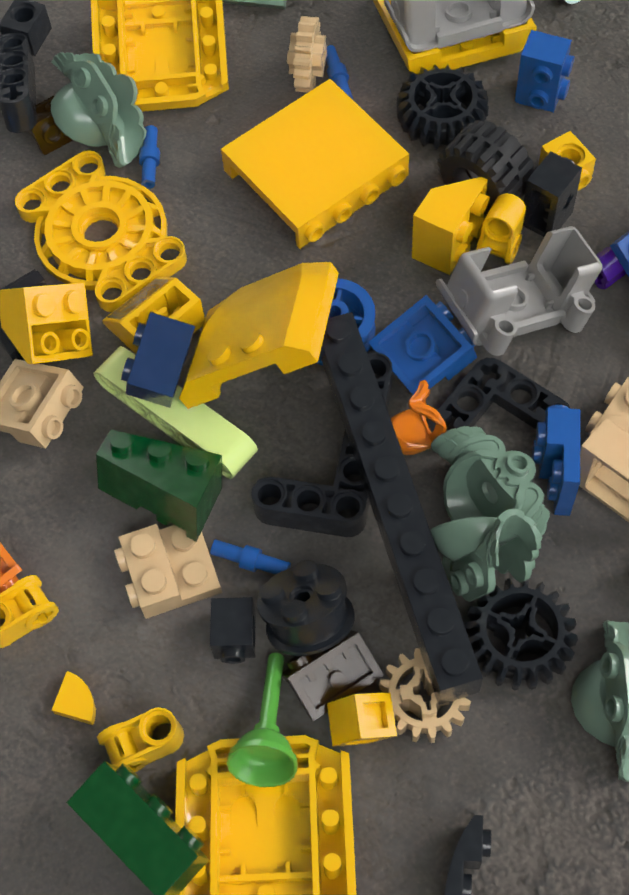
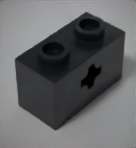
M550 151L527 179L524 196L526 213L523 226L543 237L549 231L560 229L573 213L582 167L576 165L572 160L563 158Z

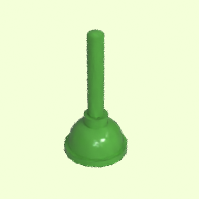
M276 652L268 656L259 723L254 726L253 730L242 735L236 745L230 748L226 762L229 772L236 779L258 787H276L286 784L294 778L298 768L297 758L292 752L289 741L279 733V727L276 725L284 666L283 655Z

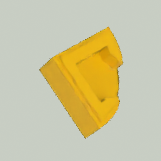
M67 671L52 711L54 714L94 725L96 707L92 693L80 677Z

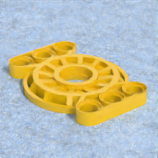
M90 150L83 151L22 189L15 198V205L20 217L24 221L36 222L34 242L39 259L46 270L57 280L65 284L85 282L86 290H95L99 306L107 312H113L157 276L171 277L181 270L186 264L187 255L185 246L180 239L173 236L167 237L168 224L163 206L154 193L140 183L128 178L105 176V166L100 154ZM93 163L98 165L97 169L91 173L80 171L86 164ZM65 181L70 184L66 190L59 192L52 190L53 186L58 182ZM30 200L41 201L40 206L34 210L23 208ZM160 216L161 230L155 226L154 217ZM106 220L114 223L118 228L117 232L107 240L94 242L85 239L87 228L94 222ZM42 234H45L46 242L42 247ZM167 249H175L180 252L173 260H164L160 257ZM48 258H54L59 265L58 270L49 263ZM146 268L151 271L150 275L143 280L132 278V274L137 269ZM69 274H72V275L77 276V277H79V278H85L86 280L76 279V278L70 277V276H68V275H69ZM110 288H118L122 291L121 295L114 300L103 298L104 292Z

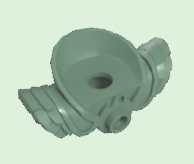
M59 52L54 56L51 63L58 67L57 69L65 77L69 78L70 83L60 88L51 101V114L55 124L73 141L93 147L107 145L114 166L118 168L125 167L139 155L147 133L143 125L144 116L142 110L135 105L138 89L134 79L125 74L117 75L115 67L111 63L104 62L99 54L83 53L74 55L70 52Z
M463 426L457 429H450L433 440L431 443L432 450L452 465L445 476L443 485L444 504L451 521L470 517H498L505 510L518 509L524 511L525 516L535 521V526L540 532V541L542 540V535H544L547 529L550 511L542 504L544 500L542 489L532 482L536 473L535 462L529 455L521 451L511 450L506 452L503 441L496 436L486 435L480 427Z
M518 509L505 510L498 517H470L440 524L430 530L437 550L443 555L442 565L454 593L457 596H462L467 601L478 599L494 591L496 586L495 570H498L501 574L510 572L513 578L519 582L528 580L531 577L532 570L535 568V560L538 558L539 549L541 548L540 532L535 526V521L525 516L524 511Z
M605 620L603 628L605 631L604 645L606 652L600 660L595 661L579 673L572 687L571 703L575 717L584 730L599 741L615 747L617 764L619 766L618 779L629 782V623Z

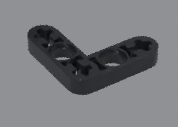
M487 357L474 365L437 411L444 419L446 427L451 423L452 415L456 418L452 429L463 426L474 427L494 402L537 429V423L545 421L547 407L551 405H564L569 409L571 408L566 401L501 360ZM491 372L495 373L496 379H489L482 391L479 387L482 385L483 374L488 376ZM518 389L525 390L531 395L532 399L528 403L519 404L512 400L510 394ZM470 396L476 399L479 405L474 410L465 411L458 406L457 401L462 397ZM538 401H541V408L538 406L537 411L534 413L533 411L535 410ZM430 420L429 429L433 432L436 423Z

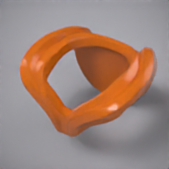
M426 380L419 382L417 391L409 399L408 405L410 409L390 418L403 455H414L431 448L433 440L446 432V423L441 414L435 408L426 405V399L430 394L429 385ZM426 417L436 423L433 432L428 427Z

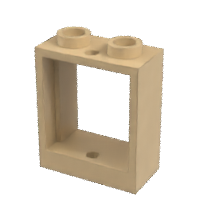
M606 418L581 446L579 486L629 522V433Z

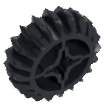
M434 64L430 71L421 67L418 75L410 74L408 82L402 83L396 102L398 122L401 123L403 132L409 133L411 141L420 139L423 147L428 143L434 144L436 150L440 145L448 146L469 123H474L478 120L485 123L489 111L487 91L484 90L482 81H475L473 72L464 74L462 66L457 70H452L449 64H447L445 69H439ZM461 103H463L467 107L466 110L463 107H461ZM419 104L424 106L422 111L418 108Z
M508 578L504 582L503 591L496 585L494 591L489 593V596L484 595L476 599L478 606L469 607L467 616L471 620L465 622L464 626L467 634L470 635L468 638L472 649L475 650L474 654L477 663L485 662L481 669L483 677L490 675L494 671L497 673L495 681L497 686H501L506 677L512 679L511 686L514 691L519 689L521 680H526L529 689L533 690L536 689L538 684L537 677L548 685L553 680L552 672L562 675L566 669L564 661H572L575 652L570 647L576 645L578 636L570 631L575 629L576 620L575 618L565 617L570 610L569 603L556 605L559 597L557 591L551 592L548 596L543 594L545 588L543 582L538 583L534 590L528 588V580L521 582L520 587H515L512 580ZM507 608H523L517 614H507L504 612H501L500 615L497 614L501 610ZM536 613L548 623L553 638L547 636L548 631L543 630L537 625L535 621ZM528 621L524 639L519 638L516 647H513L516 630L521 629L523 623ZM486 628L494 631V636L503 641L506 647L504 655L500 654L493 647L488 638ZM541 652L546 654L533 661H516L523 653L539 655Z

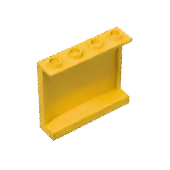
M328 79L221 148L224 171L232 179L240 175L295 232L296 246L299 249L310 242L319 240L327 230L338 223L347 221L352 213L364 205L372 204L380 194L392 186L400 185L409 175V153L331 79Z

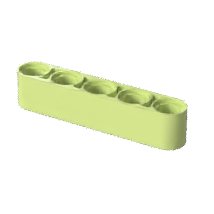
M118 347L93 373L94 377L104 389L180 445L222 455V475L226 478L233 479L258 451L256 444L246 433L204 403L187 409L179 399L182 391L179 385H177L170 408L127 395V381L121 380L127 358L135 359L136 355L125 347Z

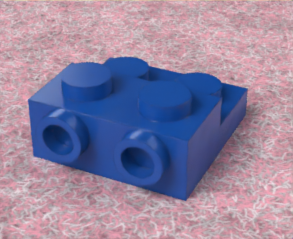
M427 295L368 342L375 352L385 354L390 359L393 374L412 396L417 391L420 381L426 380L430 389L444 377L449 381L477 358L473 348L476 345L473 344L464 328L462 327L460 330H457L450 322L454 317L441 301L435 305Z
M551 405L546 408L545 421L537 423L536 440L533 441L532 459L535 464H539V478L548 479L547 500L554 501V515L570 516L580 485V409H569L564 405Z

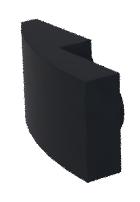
M482 815L473 816L457 844L446 879L444 895H471L472 874H464V868L480 869L482 857H490L491 830L483 829Z

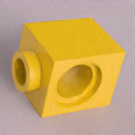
M571 131L542 145L539 165L552 151L582 167L578 190L583 189L590 183L596 158Z
M391 692L353 694L327 703L332 746L369 744L397 736Z

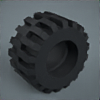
M481 120L469 123L439 154L437 160L438 172L443 179L444 185L478 177L488 179L486 195L490 197V200L484 212V218H486L497 196L509 193L521 199L525 195L527 179L535 170L533 169L532 159L527 155V150L518 142L517 138L510 135L501 126L497 127L492 122L486 121L484 123Z

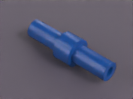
M329 45L327 46L326 57L328 78L353 100L348 85L349 75L346 66L340 62L335 46Z
M148 125L145 127L147 133L143 146L139 151V164L142 166L141 185L151 189L155 186L156 167L160 164V150L157 147L158 129L153 125Z
M215 539L210 551L211 555L239 563V568L256 572L259 569L276 575L291 567L290 562L262 554V549L245 545L242 548Z

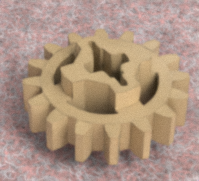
M301 16V20L298 23V32H292L290 35L287 64H289V74H293V78H295L294 88H296V92H310L316 86V76L323 77L327 46L326 35H321L320 32L321 24L319 17Z
M415 649L414 659L409 660L403 653L400 654L398 658L400 667L397 668L388 664L386 674L391 680L382 679L379 685L381 691L385 693L391 692L394 719L398 721L396 733L401 735L407 729L411 730L413 742L418 741L421 733L427 734L430 743H435L437 731H441L447 738L450 737L452 734L450 723L462 726L465 717L459 711H469L471 701L464 697L453 700L450 709L443 716L437 718V711L441 706L449 705V702L438 705L420 649ZM413 673V678L407 685H400V689H397L400 682L407 675ZM421 681L427 694L431 696L429 710H427L426 702L423 701L422 696L418 695ZM404 711L412 712L413 714L418 716L420 720H416L408 716Z

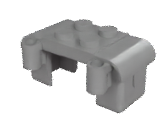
M384 0V4L407 48L413 52L453 46L461 42L502 32V30L524 24L532 17L535 10V4L532 0H391V4L388 0Z
M569 226L547 232L529 265L526 261H521L481 272L492 250L490 247H485L463 253L460 256L447 286L443 279L436 280L437 289L473 344L477 346L483 345L490 354L500 356L505 353L513 337L554 326L558 323H562L570 332L578 333L582 331L595 310V299L589 290L602 270V263L575 227Z

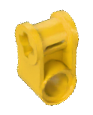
M509 193L497 196L482 223L481 235L476 250L490 247L492 249L490 254L505 259L506 264H512L522 240L521 231L526 213V206L519 197Z
M37 575L26 576L0 593V619H5V622L0 627V648L7 647L34 629L46 625L59 612L57 605L54 602H49L40 588L42 582ZM30 600H33L35 602V605H32Z
M157 707L128 721L117 723L104 729L98 734L97 740L99 745L105 746L112 765L120 767L124 763L131 770L137 772L146 765L177 751L183 743L184 731L172 712L165 708ZM163 723L171 724V730L167 737L161 740H153V731L158 725Z

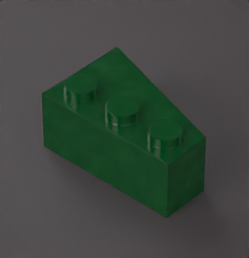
M116 430L109 431L96 453L98 489L136 510L140 506L156 514L158 522L166 526L171 522L185 530L186 537L197 542L222 489V455Z
M104 761L66 803L154 895H179L209 861L200 850L204 846L203 841L187 826L184 825L180 828L170 817L173 811L155 794L151 796L141 785L142 780L127 765L122 763L120 767Z

